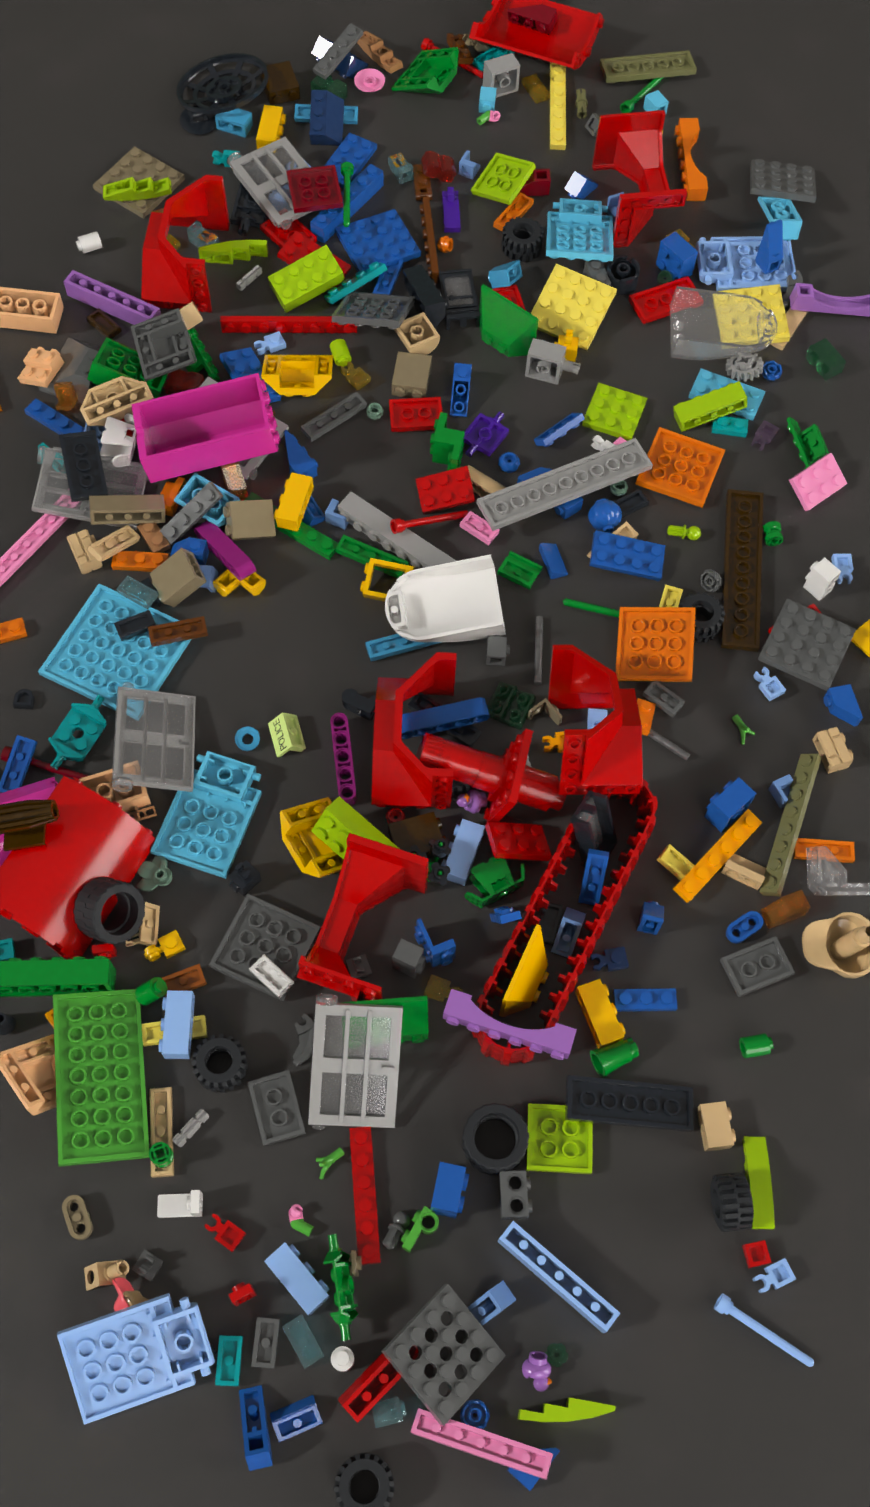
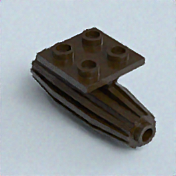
M24 800L1 804L0 834H4L3 850L11 851L45 845L46 824L58 820L59 808L56 801Z

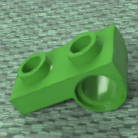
M424 1206L422 1211L417 1210L412 1219L415 1223L411 1231L407 1229L401 1239V1242L404 1243L402 1249L408 1253L411 1252L421 1232L430 1235L438 1228L439 1219L437 1215L426 1206ZM426 1217L432 1218L435 1222L434 1227L431 1229L425 1228L422 1225L423 1219Z

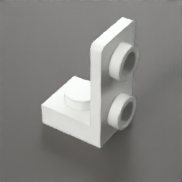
M191 1190V1194L158 1195V1218L202 1217L203 1193L200 1190Z

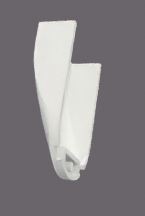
M491 554L409 571L400 576L387 593L385 600L386 617L394 631L407 640L414 642H461L485 639L488 636L506 635L495 566Z

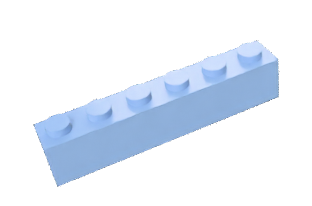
M512 1221L497 1241L603 1334L609 1330L620 1315L618 1310L514 1221Z

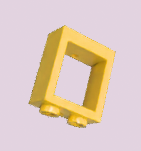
M370 558L369 563L365 565L364 574L367 575L365 581L361 583L360 591L363 592L364 598L385 602L387 594L370 591L374 567L379 566L407 573L415 570L414 566Z

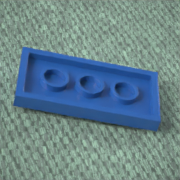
M348 133L324 165H335L340 188L344 189L341 164L344 162L353 164L354 173L350 177L351 183L377 150V144Z
M251 347L220 353L219 359L232 379L259 373L260 379L263 380L261 378L263 366ZM265 382L267 388L265 392L268 391L271 400L269 403L280 401L281 395Z
M595 530L589 566L660 581L666 545Z

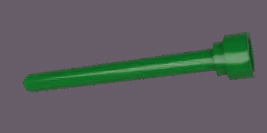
M654 78L631 100H625L620 105L621 112L631 113L634 110V105L663 78Z
M350 162L341 164V174L344 177V227H349L350 177L354 173V166Z
M568 598L563 600L565 606L619 618L620 610Z

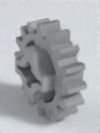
M742 351V353L736 352V356L730 355V359H727V375H731V379L737 378V381L744 379V382L747 379L753 381L754 377L758 378L759 374H762L764 361H762V357H758L757 353L752 355V351L745 353V351Z

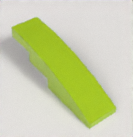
M130 177L103 185V199L110 201L144 200L172 194L169 177L154 182L151 177L138 181Z
M234 240L199 247L198 252L199 258L205 259V262L233 265L234 260L250 261L251 256L268 257L267 240Z
M744 1136L742 1140L745 1155L744 1168L751 1190L754 1210L752 1229H774V1204L766 1138Z
M569 1397L567 1398L566 1407L544 1403L542 1413L519 1409L518 1420L569 1422L594 1418L613 1412L616 1406Z

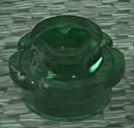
M667 270L661 271L657 276V283L662 285L673 281V275Z
M552 1343L547 1347V1361L552 1363V1366L560 1367L562 1363L567 1362L568 1353L563 1344Z

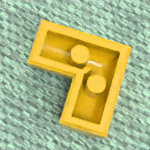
M227 569L213 581V585L217 592L224 597L239 585L252 595L257 596L265 588L266 580L254 572L242 581H239Z

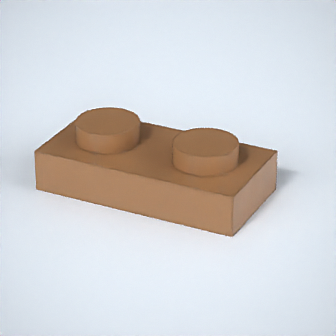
M156 523L137 525L139 533L152 552L162 553L171 548L168 540L160 532V528Z

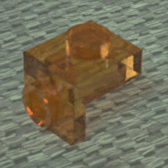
M72 382L55 383L53 387L59 401L55 406L56 410H72L78 402Z

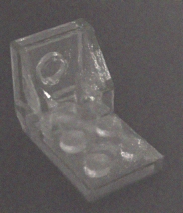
M826 846L806 848L808 889L816 896L870 895V883H862V887L861 883H847V870Z

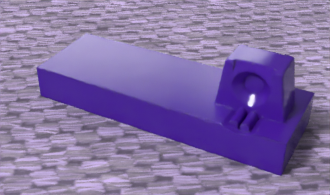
M447 187V191H442L444 233L460 232L458 191H454V187Z

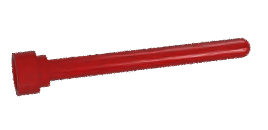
M427 37L421 44L422 50L440 49ZM458 64L461 68L483 79V71L470 64Z
M464 510L407 521L396 518L391 520L390 528L394 534L402 533L403 530L410 527L464 518L469 511Z

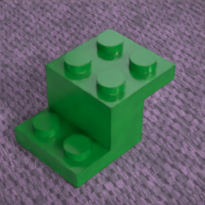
M440 412L439 419H435V432L432 433L430 439V454L433 455L432 462L448 465V471L460 468L464 451L465 431L447 428V413Z

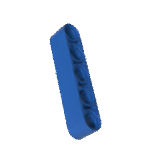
M479 697L402 714L401 739L422 736L425 733L431 734L486 721L490 718L485 698Z

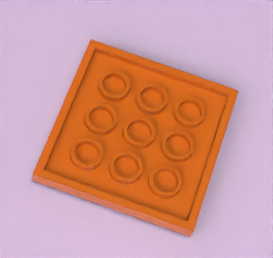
M659 427L647 454L653 464L652 469L640 473L636 480V485L703 508L724 456L725 449Z
M620 607L615 672L617 673L618 681L692 682L696 608Z

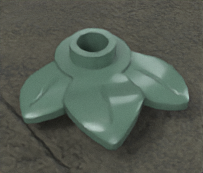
M156 855L152 862L144 861L137 871L139 876L142 877L137 885V888L141 891H152L157 886H167L172 881V872L168 868V861L162 856Z

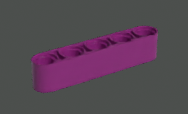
M206 520L194 528L198 539L207 540L208 549L239 581L256 572V567L251 559L218 526Z
M335 713L332 715L330 723L338 795L350 806H353L356 803L357 796L348 719L343 713ZM343 723L344 725L336 726L335 724ZM340 740L346 741L343 744L337 743ZM340 758H347V759H348L347 761H344V762L339 761ZM344 775L350 776V778L346 780L342 779L341 777ZM345 793L352 794V796L349 798H346L343 795Z

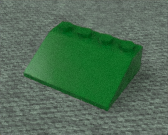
M106 337L92 362L87 380L92 381L96 385H101L120 376L144 381L147 383L155 399L159 398L169 373L145 381L137 350Z
M427 996L341 1002L403 1006L401 1044L403 1041L422 1043L428 1039ZM342 1016L343 1040H344L345 1017H346V1016ZM350 1016L349 1048H358L362 1044H366L367 1017ZM372 1017L370 1046H381L382 1043L390 1042L391 1018Z

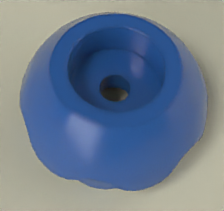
M773 360L765 362L763 365L762 376L766 380H777L783 373L781 365Z
M506 452L499 457L498 465L504 472L512 473L518 469L520 459L515 453Z
M478 1399L467 1401L460 1412L462 1423L479 1429L486 1427L490 1417L489 1409L483 1401ZM473 1413L477 1414L476 1418L473 1417Z

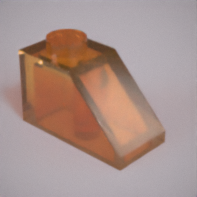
M239 462L221 466L226 491L239 497L240 501H244L248 496V491Z
M801 889L781 897L761 909L760 912L770 929L804 916L811 906Z

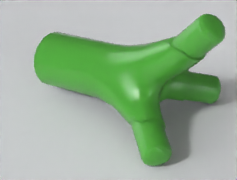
M737 714L732 717V720L740 731L741 744L744 745L746 733L754 736L755 732L750 730Z
M340 1147L326 1157L316 1158V1162H320L319 1166H323L319 1179L323 1180L329 1167L345 1155Z

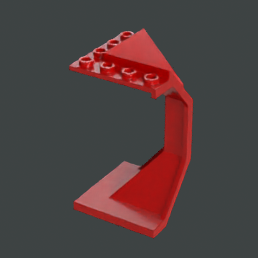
M664 110L600 115L592 164L593 171L616 170L636 182L640 190L639 193L620 194L613 229V248L628 247L653 216L654 209L685 205L687 197L686 188L670 190L664 170L662 130L666 115Z
M205 175L167 199L164 208L151 212L143 244L141 300L156 307L182 309L193 301L200 312L212 313L205 259L182 257L167 240L170 225L229 231L230 224L223 176Z
M553 645L548 701L558 709H614L594 728L564 729L559 795L587 794L589 790L600 794H640L641 785H643L642 724L635 688L619 689L617 673L574 645Z
M436 652L410 678L378 677L375 699L371 805H376L377 807H387L389 805L398 808L415 806L418 809L435 807L440 810L451 808L453 769L428 768L424 766L402 742L401 736L404 701L420 692L425 695L454 696L457 653Z
M349 833L347 849L332 902L315 945L307 958L302 955L300 957L297 978L350 995L352 1001L382 999V987L350 976L344 964L346 953L359 919L364 912L405 889L425 894L428 881L429 859Z

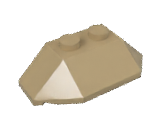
M120 376L89 389L80 407V411L88 426H105L107 417L110 416L121 420L127 413L133 415L131 404L151 400L154 397L146 382Z

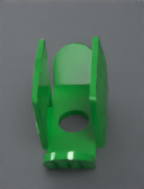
M493 856L489 859L488 863L482 862L471 868L473 875L469 879L485 898L482 899L470 892H466L464 897L482 909L512 894L515 890L523 887L525 880L524 863L520 864V879L515 882L505 859L494 858Z

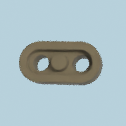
M78 1195L68 1196L63 1201L62 1211L69 1233L76 1240H85L93 1231V1224L86 1203ZM73 1204H78L77 1211L73 1212L71 1210ZM85 1225V1231L79 1233V1226Z

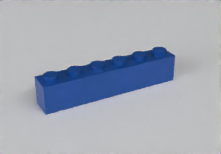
M369 164L350 183V218L384 186L383 170L372 164ZM344 190L341 192L342 200L344 199ZM343 207L322 210L310 221L311 232L317 236L318 241L324 244L335 234V228L343 225Z

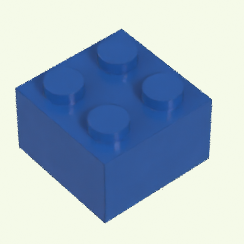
M673 232L661 240L656 266L673 281L686 276L690 277L693 274L698 251L677 232Z
M740 777L734 782L730 780L724 786V791L721 794L717 792L710 799V803L706 807L707 812L704 817L721 833L749 808L757 794Z
M444 1162L439 1163L430 1209L432 1212L451 1218H456L457 1213H462L465 1197L461 1196V1191H466L469 1174L465 1173L466 1167Z

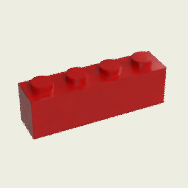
M415 1345L409 1350V1355L414 1360L419 1354L418 1348ZM382 1353L338 1400L358 1423L401 1378V1375Z

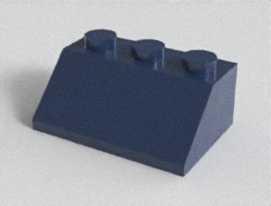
M319 35L311 54L315 55L316 60L319 62L334 42ZM349 52L335 70H338V74L345 79L347 77L354 79L355 75L359 71L366 69L369 64Z
M312 90L311 145L339 146L343 141L344 100L328 90Z

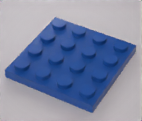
M395 209L352 222L349 227L342 225L335 228L337 237L358 272L367 270L369 265L376 261L391 266L397 264L399 260L406 262L421 257L419 247Z

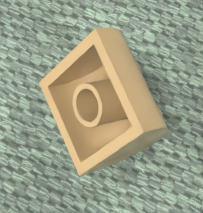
M424 312L404 320L400 328L394 329L409 353L428 355L437 347L440 341V335Z

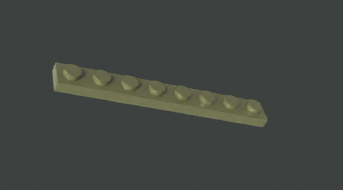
M819 754L800 755L788 794V801L785 804L764 874L765 879L759 891L764 896L781 897L821 761Z

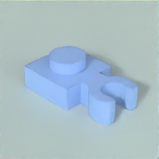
M280 331L264 336V341H255L254 348H259L257 349L258 355H263L267 350L273 353L285 349L286 343Z
M833 554L831 557L832 564L841 571L837 583L841 584L843 578H846L847 583L850 584L853 579L851 574L853 571L851 554Z
M766 667L762 669L764 675H760L757 671L754 673V679L761 682L758 686L769 702L786 692V689L776 676H769V670Z
M783 1258L764 1268L767 1275L759 1274L752 1279L753 1282L759 1279L764 1282V1287L758 1290L759 1293H763L769 1290L771 1284L776 1290L796 1280V1277L787 1260Z

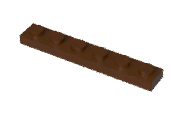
M423 197L422 204H420V215L423 214L421 225L425 227L423 229V239H426L424 249L425 252H428L426 254V264L430 265L427 270L431 280L433 279L435 284H438L439 269L429 197Z

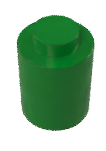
M160 977L150 979L137 987L135 991L137 1001L145 1006L155 1002L166 995L167 984Z
M766 1033L741 1037L739 1039L740 1050L745 1059L768 1055L771 1053V1049H773L772 1038L768 1037Z

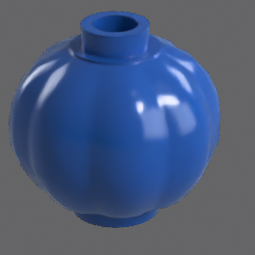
M600 499L590 508L588 519L596 530L611 533L621 522L622 512L614 501Z

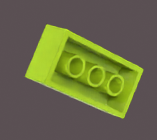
M325 245L268 276V281L278 301L287 313L344 281V274L328 246Z
M340 796L325 808L311 830L343 860L347 849L349 833L398 848Z

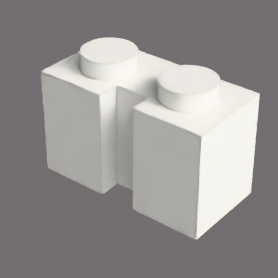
M825 557L820 562L816 561L811 565V571L805 577L806 582L803 586L819 601L832 591L835 581L841 573Z

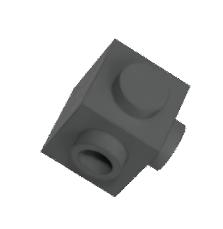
M500 635L488 636L486 665L505 666L506 656L510 654V645L507 644V637Z

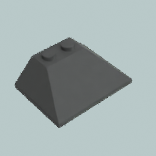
M179 308L130 326L145 381L196 363L197 358L190 334Z
M68 337L60 351V356L65 363L47 388L39 387V391L83 404L88 390L93 388L92 381L87 380L92 362L101 347Z

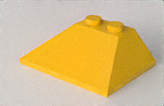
M265 355L261 378L279 395L286 397L294 395L309 397L315 395L332 379L333 355Z
M329 797L280 811L281 832L284 844L301 872L318 878L341 871L343 859L311 832L325 808L332 803Z
M538 924L535 926L503 998L499 1013L501 1017L530 1008L532 1002L536 1003L541 993L538 990L540 983L545 984L549 975L546 972L548 963L541 926Z

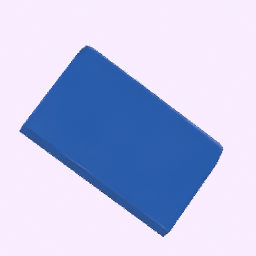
M312 495L302 519L310 527L325 521V515Z
M540 543L539 552L550 579L568 575L557 545Z
M314 1395L270 1413L271 1422L279 1442L323 1424Z

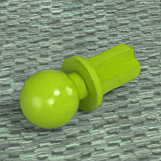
M670 525L668 526L667 534L680 536L682 539L687 536L690 540H697L701 536V530L697 526H691L686 529V525H683V527Z

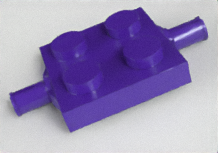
M499 411L494 418L479 413L465 430L464 442L470 445L468 450L465 451L467 456L471 457L476 450L489 457L509 434V429L500 423L502 418H504L503 413Z

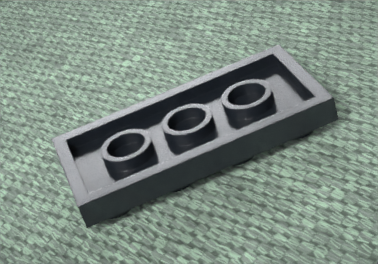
M96 431L59 434L71 502L89 500V496H108Z

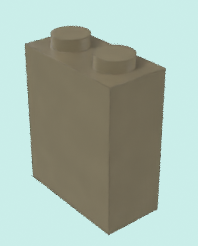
M398 351L392 380V395L426 398L432 368V356Z
M272 499L229 501L225 503L223 507V515L227 522L225 534L231 540L264 539L276 536Z
M180 548L149 573L152 578V584L158 591L159 600L163 604L172 607L177 606L207 582L193 552L184 548Z

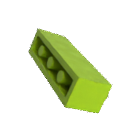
M740 381L730 383L723 388L714 389L707 394L696 396L691 400L680 402L673 406L674 417L681 432L747 408V396Z

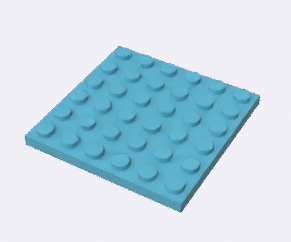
M98 584L38 672L39 675L91 700H95L97 695H100V697L105 698L102 705L116 711L117 689L127 692L137 691L138 689L158 691L192 639L152 647L149 631L121 641L114 623L144 611L150 610L156 625L180 620ZM127 700L126 716L139 721L143 715L144 701Z

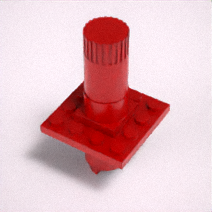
M525 729L521 735L518 734L516 740L512 741L509 748H506L503 755L500 756L429 733L424 734L416 753V757L424 766L428 768L453 769V780L489 793L487 800L490 801V805L484 813V819H486L485 826L488 821L499 822L517 802L545 812L549 808L559 811L567 796L559 795L560 780L557 775L526 765L533 731Z

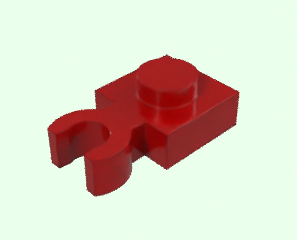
M212 1214L217 1223L214 1227L205 1224V1228L209 1232H217L218 1234L214 1239L233 1253L246 1233L229 1220L223 1225L221 1218L216 1214Z

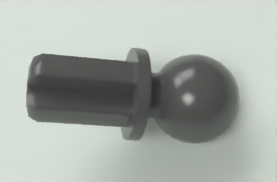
M397 1212L393 1217V1223L389 1224V1231L383 1240V1245L387 1249L395 1248L400 1237H403L405 1233L404 1229L410 1225L411 1218L407 1212Z

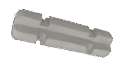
M255 265L252 270L236 282V288L243 291L246 286L262 274V268L259 265Z
M200 1109L195 1114L196 1117H192L180 1130L181 1133H177L172 1140L178 1147H182L187 1142L186 1139H190L201 1127V1123L206 1122L209 1118L206 1111Z

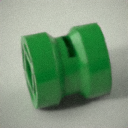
M771 521L763 525V532L766 535L764 539L767 546H777L783 542V535L780 533L782 529L779 522Z
M158 1142L150 1148L149 1158L157 1167L166 1168L173 1162L174 1153L169 1145L164 1142Z

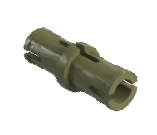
M582 88V93L580 89L576 91L577 100L575 102L577 117L580 119L581 114H583V119L587 117L586 107L588 106L586 90Z

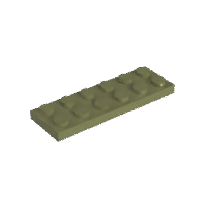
M689 50L600 59L599 64L606 83L683 75L689 76L696 74L697 71Z

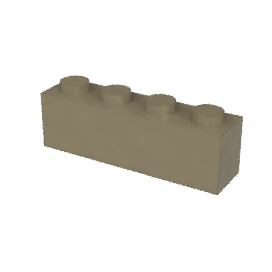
M164 494L89 496L91 525L165 523Z

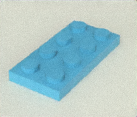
M701 368L688 398L693 399L696 396H702L714 389H720L738 381ZM741 383L747 396V408L732 414L753 421L766 391Z

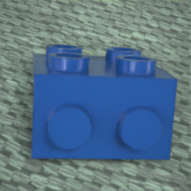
M421 918L417 919L416 926L414 927L416 932L414 936L418 945L422 944L424 948L426 963L430 962L432 968L452 963L456 953L454 940L450 939L433 946Z

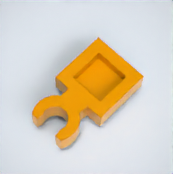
M564 731L555 732V738L551 736L542 737V742L550 743L549 746H544V752H550L554 748H557L558 753L563 752Z

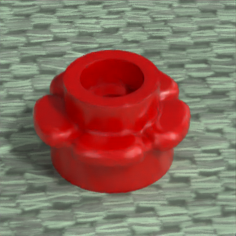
M399 808L390 809L386 814L387 823L390 824L404 820L405 813Z

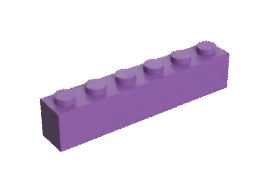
M72 270L63 281L67 296L94 308H99L133 325L161 315L159 307Z

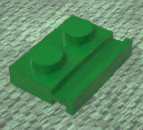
M510 551L498 569L497 574L530 590L542 571L543 566Z

